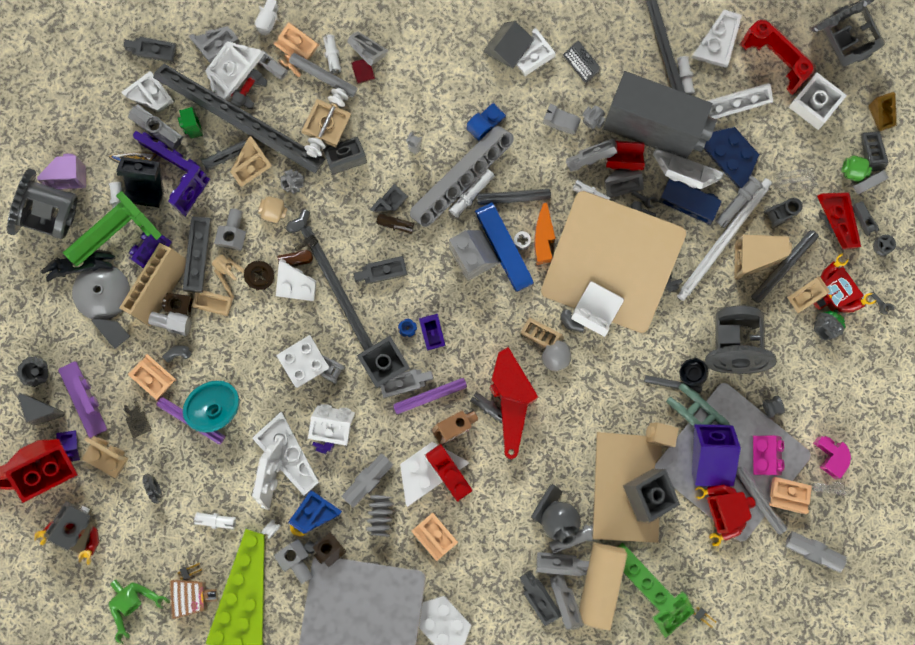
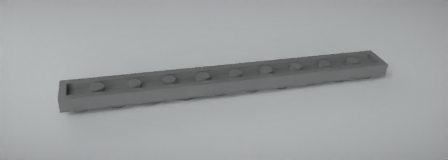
M163 64L154 72L153 78L307 170L316 174L324 164L325 158L321 156L311 157L306 153L307 151L303 145L168 65Z

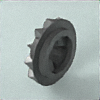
M149 473L143 475L142 482L149 499L154 504L160 503L162 491L156 478Z

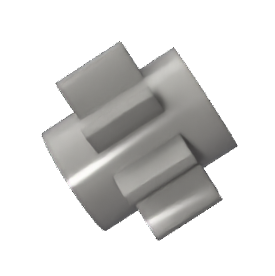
M588 106L582 115L584 117V124L591 129H594L596 126L600 128L606 120L604 118L605 112L598 106H594L592 109Z
M292 169L285 171V175L281 176V187L287 193L290 191L292 194L299 192V188H302L304 183L302 174L298 171L293 172Z

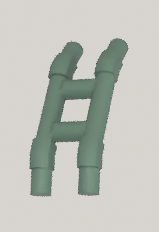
M684 382L679 386V389L695 401L687 410L672 397H669L666 401L667 404L693 426L694 424L711 425L714 421L719 425H730L722 415ZM700 407L709 414L702 423L693 416Z

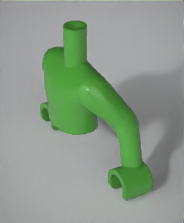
M117 580L112 581L110 585L117 593L109 601V608L118 629L115 640L118 643L124 644L121 640L123 635L130 639V634L125 631L120 611L124 616H128L142 604L137 593L153 600L156 606L164 609L161 605L162 601L165 600V602L170 604V599L159 596L152 590L134 582L123 588Z

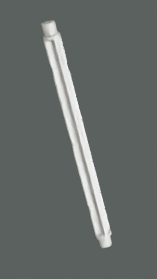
M764 179L762 189L759 188L752 196L753 199L744 204L683 287H681V291L677 295L680 300L684 301L687 296H690L691 292L766 192H768V188L772 184L769 179Z

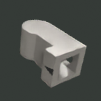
M550 103L543 124L568 134H575L581 119L574 114L558 109L556 105Z

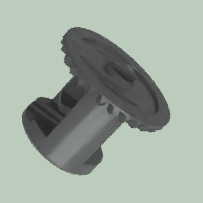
M859 0L849 6L847 4L832 12L831 16L810 27L812 32H818L823 29L841 66L845 67L855 62H861L885 45V41L867 7L874 0ZM862 12L867 23L860 26L862 31L870 28L875 39L844 55L842 50L859 42L858 38L850 33L852 26L847 25L832 33L830 28L838 25L842 20Z
M28 168L18 184L7 221V234L15 235L23 226L52 235L54 238H65L75 218L77 195L37 183L35 181L36 171ZM56 208H58L57 217H53Z
M739 305L725 307L715 314V350L709 352L705 357V364L708 368L720 373L752 374L769 370L777 364L776 355L772 351L765 349L764 313L760 309ZM748 326V328L752 327V330L760 327V335H750V341H760L759 348L740 345V327Z

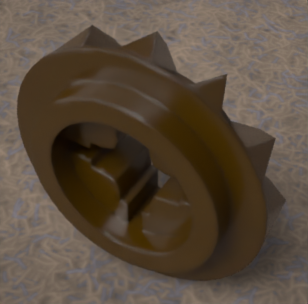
M253 261L244 270V281L249 288L256 289V291L265 290L274 281V271L264 261ZM263 271V280L259 278L254 281L256 276L254 273L259 274Z

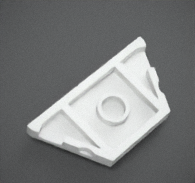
M227 41L205 70L210 80L212 92L228 101L231 98V94L239 88L265 52Z
M656 148L653 154L665 176L673 181L686 183L692 188L703 189L720 181L724 172Z
M279 435L275 436L274 445L270 444L265 453L260 457L252 495L256 502L261 504V508L270 510L273 491L276 490L278 484L276 479L277 472H279L282 465L280 457L284 437Z
M431 442L400 464L407 507L443 482L425 457L426 453L437 446L434 442ZM446 450L459 470L469 464L467 460Z
M445 596L422 602L419 628L434 645H464L471 624Z

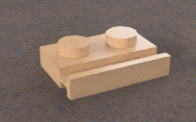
M290 22L287 23L278 40L274 43L276 47L290 57L293 53H296L307 60L311 58L320 45Z
M148 354L128 374L157 401L176 381L170 373Z
M774 477L771 482V501L769 506L808 514L812 486Z
M431 513L411 531L436 561L458 543L434 513Z

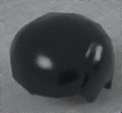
M695 357L681 364L679 374L681 380L686 385L696 387L706 382L709 370L704 361Z

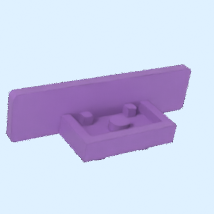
M74 361L59 368L58 371L88 436L92 438L107 431V426L98 409L99 403L95 396H92L90 392L91 386L88 380L84 379L78 363Z

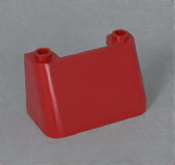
M758 20L748 29L740 46L745 50L754 47L760 51L766 45L791 69L786 75L789 79V85L786 89L794 95L814 75L816 66L775 25L766 20Z

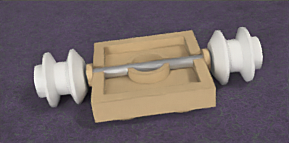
M341 88L331 90L333 96L328 97L330 104L316 99L305 122L302 133L312 138L308 139L310 145H306L304 148L311 157L322 156L320 149H325L324 143L336 148L348 124L351 113L340 109L345 107L343 100H348V95Z

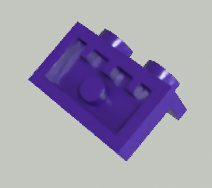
M143 232L140 236L142 240L138 245H133L128 252L130 254L128 258L144 269L159 243L169 247L172 241L163 235L156 240L152 235L148 237Z

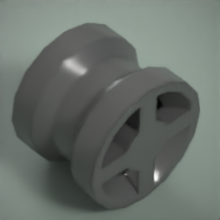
M887 234L880 236L873 243L874 252L880 256L889 254L896 247L895 239Z
M778 395L774 396L771 400L766 399L762 401L768 418H773L775 414L781 415L785 413L784 404Z

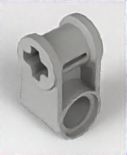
M323 356L329 369L320 375L328 381L337 384V378L346 367Z

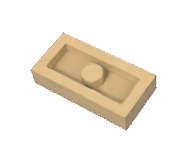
M819 276L790 295L788 300L797 313H800L829 294L830 290Z

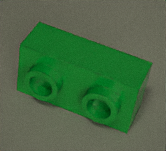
M193 107L179 110L181 117H178V122L184 134H188L190 139L203 136L200 120Z

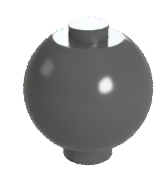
M555 501L545 509L542 515V527L548 537L555 541H560L562 545H568L576 540L575 536L581 527V517L578 510L570 503Z

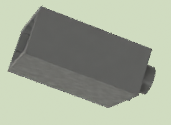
M624 71L602 129L635 142H643L646 146L654 149L659 148L687 159L692 150L703 151L706 141H709L712 136L717 119L708 116L713 103Z

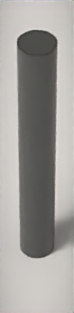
M645 375L644 379L645 383L679 389V386L683 383ZM689 386L697 393L701 394L702 386Z

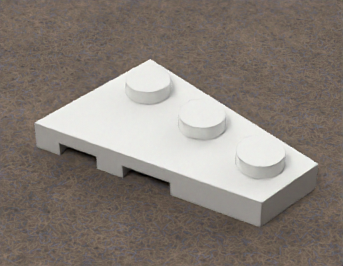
M724 10L691 58L727 68L742 15Z

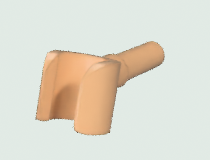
M284 55L287 59L286 64L281 59L278 60L279 64L287 66L298 78L302 75L294 65L289 63V55Z

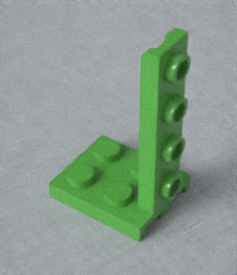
M121 191L116 195L121 202L69 246L63 254L75 266H79L131 219L141 227L140 229L148 237L152 235L157 240L162 234Z
M622 542L618 547L624 548L627 553L623 573L659 611L653 617V620L660 633L667 638L693 615L695 611L683 591L677 597H674Z

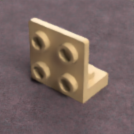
M85 437L84 440L90 443V446L82 460L117 479L129 459L124 456L125 452L111 445L108 447L109 442L100 437Z

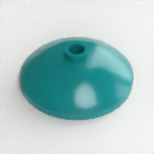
M206 382L194 389L187 397L183 406L184 420L190 428L198 432L219 430L226 426L237 414L240 405L239 394L227 382Z

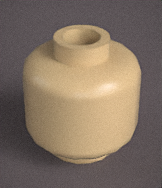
M267 196L265 200L261 199L258 209L261 219L278 223L281 218H285L287 208L284 207L283 200Z

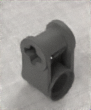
M790 198L768 208L763 213L768 216L773 229L797 216L801 212L803 204L798 198ZM788 205H794L796 212L790 211Z

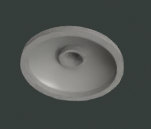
M114 266L113 269L99 268L96 271L92 269L82 271L76 278L72 289V297L76 308L84 316L90 319L108 320L123 311L119 307L128 295L130 285L126 276ZM101 287L100 292L96 293L95 289Z

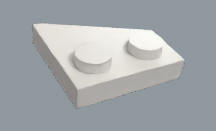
M536 28L532 31L534 41L516 64L524 76H527L556 56L554 50Z
M151 71L121 92L124 97L156 112L162 111L174 102L159 81L153 78L154 75Z
M280 259L276 296L314 301L317 281L310 276L304 275L299 269L290 266L284 259Z

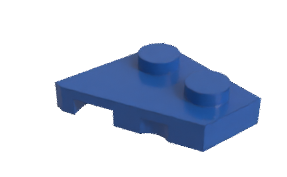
M311 490L288 523L305 534L338 517L342 511Z

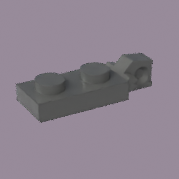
M139 36V38H135V41L124 39L123 44L125 50L132 51V54L137 57L174 63L177 50L176 43Z
M403 256L366 264V266L362 267V271L353 273L355 282L365 280L366 284L408 275Z
M531 571L524 573L520 577L524 584L525 592L523 594L544 626L561 618L560 610L540 580L535 578Z

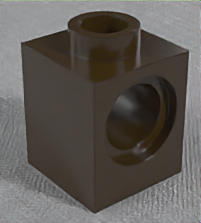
M167 293L166 298L163 299L162 308L166 314L173 312L190 317L193 298L189 295ZM175 301H181L180 308L173 309Z
M331 532L312 547L316 552L314 557L320 564L325 563L328 567L347 552ZM332 548L330 553L324 554L326 549Z

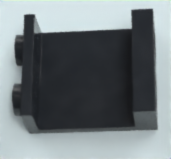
M121 157L116 171L117 176L124 177V194L135 205L159 208L164 196L160 162Z

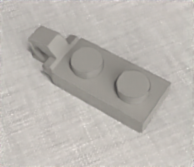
M610 139L579 151L578 155L566 159L569 170H579L584 165H592L597 160L614 156L617 153V143L615 139Z
M414 369L403 372L380 386L383 398L420 389L425 386L424 382L434 378L432 371L422 373L421 369Z
M537 553L536 572L570 576L587 574L589 561H581L575 555Z
M558 574L550 578L551 587L554 591L556 603L559 606L566 630L583 627L584 624L572 588L567 587L564 575Z

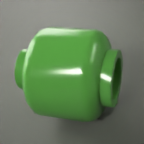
M856 155L846 158L841 169L846 179L856 182H862L865 178H869L872 167H869L868 159Z

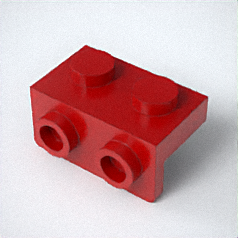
M616 141L617 153L610 158H605L606 168L614 170L629 169L631 171L644 170L645 144L643 142Z

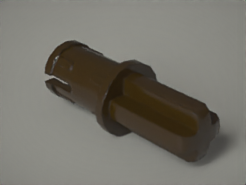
M378 214L376 220L377 225L392 228L393 231L399 230L412 234L413 229L406 228L405 226L414 227L415 223L398 219V216L395 218L384 214Z

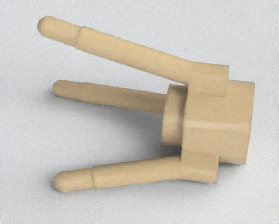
M220 255L212 262L215 268L214 272L218 275L229 296L234 299V295L223 275L228 274L236 281V276L230 271L232 266L243 274L245 269L233 262L230 257L226 258L224 255Z

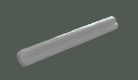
M296 53L291 55L289 63L334 88L343 89L350 97L355 96L357 87Z
M743 466L738 467L736 476L750 496L753 497L755 503L778 534L784 533L787 530L784 522L774 508L769 506V501Z

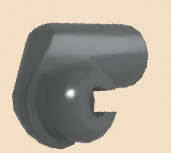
M302 209L299 218L288 222L286 230L289 233H295L305 228L310 212Z
M564 309L560 315V320L564 327L568 330L583 332L584 325L572 320V312L569 309Z
M175 345L162 357L169 363L176 356L188 359L192 352L186 345Z

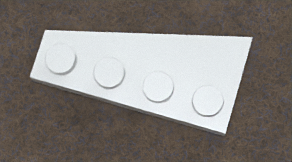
M280 412L252 439L265 452L270 444L274 445L276 435L284 437L280 457L282 461L280 470L305 496L319 481L283 413Z

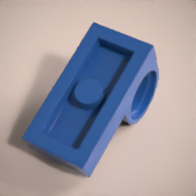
M492 103L481 114H475L468 121L466 129L479 142L504 120L506 115Z

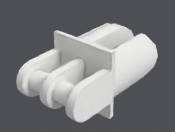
M267 0L264 8L259 6L260 12L255 21V26L261 35H268L276 20H279L276 0Z

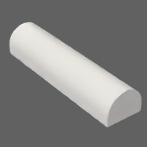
M767 83L708 100L713 103L708 116L717 119L772 103L771 84Z

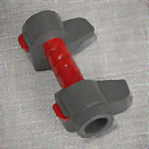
M254 68L246 77L247 81L240 91L236 90L231 94L232 101L230 103L239 108L244 106L247 109H252L254 107V103L247 96L252 85L266 87L268 84L267 80L262 77V74Z

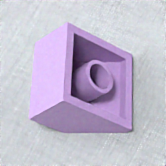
M63 154V156L56 157L37 178L41 184L56 189L86 188V166L74 154Z

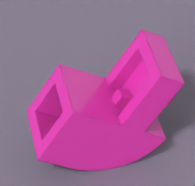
M827 436L817 437L813 444L828 455L820 468L834 479H841L851 463L849 448L844 442L837 443L835 446V442Z

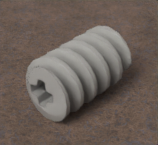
M370 496V499L375 501V503L369 504V507L374 509L368 512L373 517L367 520L368 523L372 524V526L366 527V530L371 532L370 535L390 537V534L386 533L385 530L391 529V526L387 525L386 522L392 521V518L387 515L393 513L388 507L394 505L389 499L395 497Z

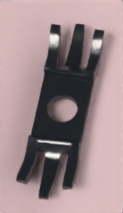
M96 250L83 261L80 267H73V263L68 258L59 259L57 257L41 270V273L45 274L52 271L46 277V281L49 282L56 277H66V274L91 269L96 271L99 268L113 269L111 263L102 260L115 259V255H112V252Z

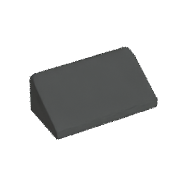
M550 484L531 518L542 525V515L545 509L552 502L559 500L562 491L555 485Z

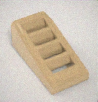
M530 317L520 332L522 336L545 349L554 336L556 338L552 345L556 341H563L564 339L561 333ZM535 325L536 327L533 330L532 334H528L531 327ZM541 328L542 331H541L539 337L536 338L535 336H536V334L538 333L539 329ZM548 332L549 335H548L546 341L543 342L542 340H543L544 336L546 335V333Z

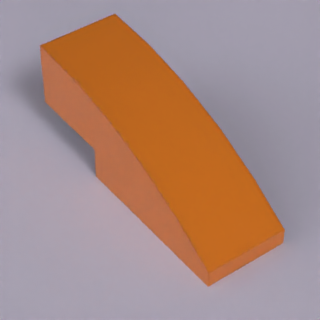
M547 203L542 205L535 229L534 254L536 265L552 261L549 244L554 243L556 239Z

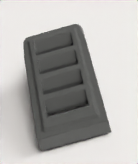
M880 131L861 133L864 158L869 161V167H872V171L886 169L889 161ZM876 139V142H868V140Z

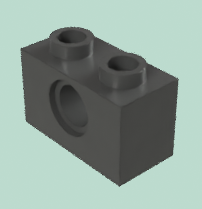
M65 501L44 536L47 541L69 551L71 547L76 545L79 539L78 535L82 529L84 530L88 526L91 516L85 510ZM68 523H73V527L70 530H64Z

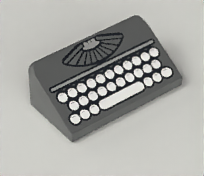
M580 41L575 42L562 55L584 83H587L600 73L601 67Z

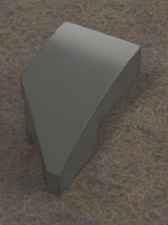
M393 184L370 210L372 212L396 211L409 196L396 184Z
M98 318L91 320L114 349L130 337L118 321Z

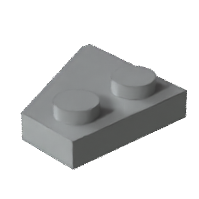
M228 26L217 30L205 31L206 34L195 36V34L189 35L191 41L209 63L213 61L227 41L236 44L240 43L238 37Z
M358 31L350 35L347 41L370 66L384 58L388 52L387 49Z

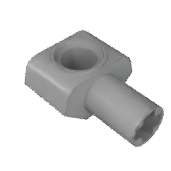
M230 209L226 226H218L214 242L216 246L238 251L242 250L246 231L239 229L243 211ZM229 234H234V239L227 242L226 237Z
M152 311L148 320L150 325L165 328L168 332L183 336L189 334L192 326L189 316L173 312L165 315Z
M299 539L274 555L282 570L286 572L291 568L301 584L313 577L303 562L309 555ZM289 550H294L296 553L294 561H289L286 557Z

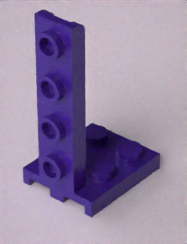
M135 131L133 137L140 145L187 172V174L182 176L177 189L171 192L170 199L168 200L180 214L186 217L211 179L206 176L205 172L193 160L188 159L186 161L178 151L173 150L171 152L167 149L168 146L161 141L156 143L149 134L145 132L141 134Z

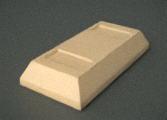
M203 291V293L195 292L191 307L228 316L233 298Z

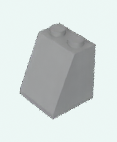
M465 230L449 239V250L467 281L501 263L482 230Z

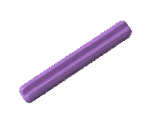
M461 378L395 403L393 407L395 412L399 414L463 390L467 387L465 379Z
M164 397L158 400L156 404L158 407L187 424L183 417V409ZM217 430L213 432H200L217 444H221L225 439V435Z

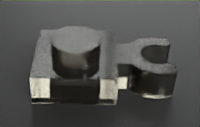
M134 401V410H129L127 405L124 406V410L131 416L126 419L131 435L133 438L152 431L146 413L144 411L139 413L141 407L137 401Z

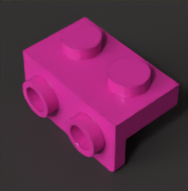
M753 436V475H782L785 463L782 460L784 441L781 436Z

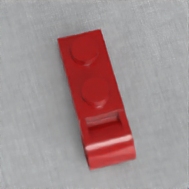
M441 443L425 454V457L457 502L473 491Z

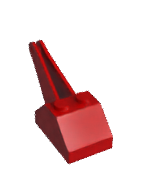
M507 347L498 352L489 389L495 398L498 396L501 400L504 454L506 458L514 459L519 452L527 407L536 402L539 397L510 348ZM509 450H513L514 454L510 455Z
M59 439L37 440L19 449L5 465L0 466V489L15 490L21 502L24 503L77 476L78 473Z

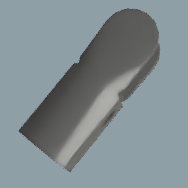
M864 201L852 206L854 214L866 236H870L871 232L879 231V227ZM867 220H868V221H869V223H870V225H869V226H867V224H866V222H865V221H867Z

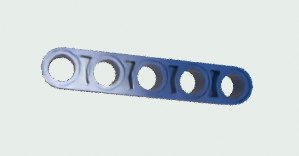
M491 202L475 210V214L514 290L518 292L534 284L494 204Z

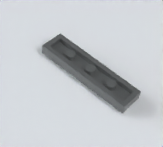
M191 216L183 282L184 292L203 293L211 218Z

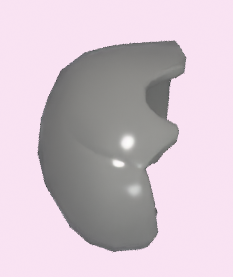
M556 341L554 345H547L542 353V362L551 371L562 370L570 364L571 351L566 342Z

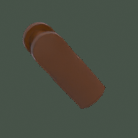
M309 250L277 256L278 264L280 259H284L292 267L310 264L313 261V256Z

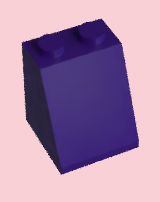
M694 424L692 476L695 486L726 485L734 487L741 446L733 425Z

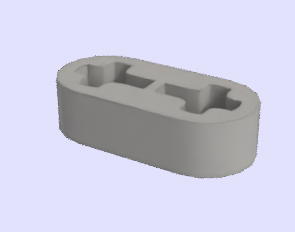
M884 169L853 185V188L857 194H860L889 177Z

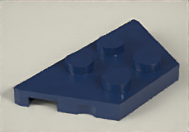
M735 127L714 131L710 140L706 141L703 148L738 189L743 188L749 181V177L760 155Z

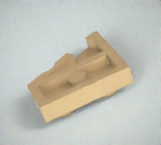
M252 136L248 137L230 171L240 187H243L272 167Z

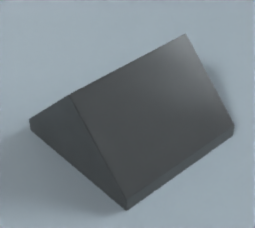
M516 21L504 22L485 47L483 53L513 69L532 44L534 38Z
M358 136L339 142L336 148L327 146L323 149L332 175L367 163L366 155Z
M391 336L357 355L376 388L410 369Z
M22 393L18 394L27 423L38 426L65 415V412Z

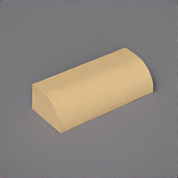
M159 243L119 309L151 327L148 323L151 312L159 313L162 309L163 299L166 298L167 293L173 291L185 271L186 258L172 248Z
M593 543L579 607L582 621L588 626L611 630L627 557L624 548Z

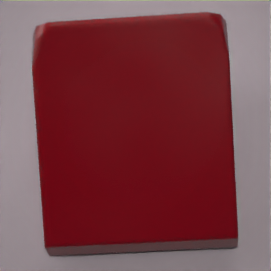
M364 59L351 63L357 84L375 79L372 66Z

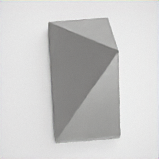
M629 169L615 170L605 180L607 196L612 198L632 193L633 190H644L642 172Z

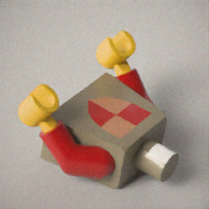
M84 505L81 506V509L91 515L93 509ZM52 521L43 529V531H37L35 533L34 541L38 537H42L44 539L41 540L40 545H44L46 543L47 539L45 538L44 534L51 525ZM91 521L86 529H82L78 535L79 539L76 545L70 548V550L79 553V563H81L83 558H87V565L91 564V556L99 545L97 524ZM68 523L64 530H70L73 527V523Z

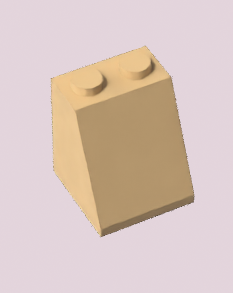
M743 234L735 242L734 280H739L781 263L792 252V243L789 242V237Z

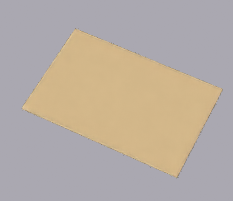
M597 432L593 539L659 543V518L652 522L637 521L623 488V485L654 469L655 464L661 458L662 446L646 442V436Z

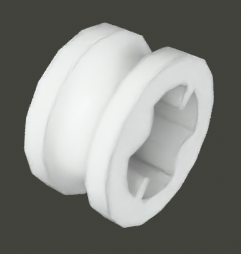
M524 231L518 232L514 237L516 248L524 250L529 247L531 243L530 235ZM520 236H523L524 239L528 240V242L525 241V245H522L521 242H517V239L519 240Z
M272 519L263 529L262 534H267V538L270 539L281 525H276L275 520Z

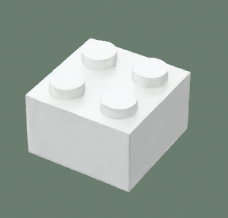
M816 73L789 108L819 130L847 95L819 73Z

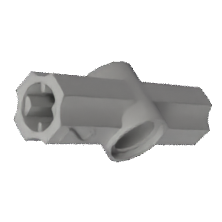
M138 104L130 110L128 118L149 132L152 137L157 138L172 150L180 146L183 136L163 123L158 117L153 116ZM154 125H160L157 130H152Z
M381 453L368 468L366 467L356 477L355 482L341 497L354 508L367 493H370L379 484L380 479L394 464Z
M791 531L785 542V547L803 555L805 559L819 565H825L834 571L841 572L846 565V556L829 549L827 545L817 540H810L796 532Z

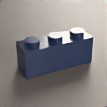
M669 178L658 202L710 225L714 221L722 200H719L718 196L714 194H706L699 188H692L681 181H673Z

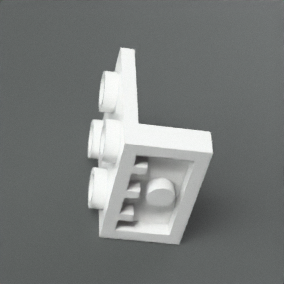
M591 281L573 311L571 319L605 337L624 298Z
M310 335L276 355L296 388L329 369L328 364Z
M327 404L317 406L311 416L308 439L347 446L350 426L355 412L348 408L335 409Z

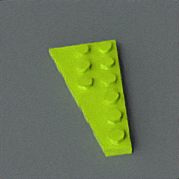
M245 529L205 644L263 645L264 534Z

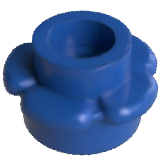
M404 319L398 325L399 333L403 337H412L417 330L416 323L411 319Z

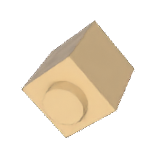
M658 422L650 423L646 430V442L667 448L675 447L679 428Z

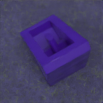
M438 313L419 318L427 351L446 346Z

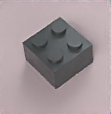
M651 469L623 485L637 521L652 522L680 505L666 469Z

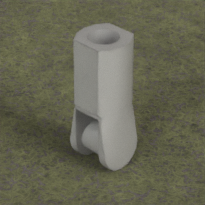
M266 52L258 62L259 65L280 80L288 73L285 67ZM268 59L269 63L266 65L264 62Z
M411 132L406 140L408 150L417 154L421 150L422 137L418 138L414 135V132Z

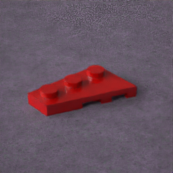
M822 193L817 195L842 250L862 247L850 193Z

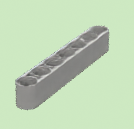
M499 126L494 127L412 207L410 217L423 227L431 225L512 145L514 141L513 134Z

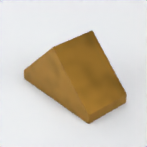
M891 92L876 97L868 107L878 130L882 131L897 126L896 93Z

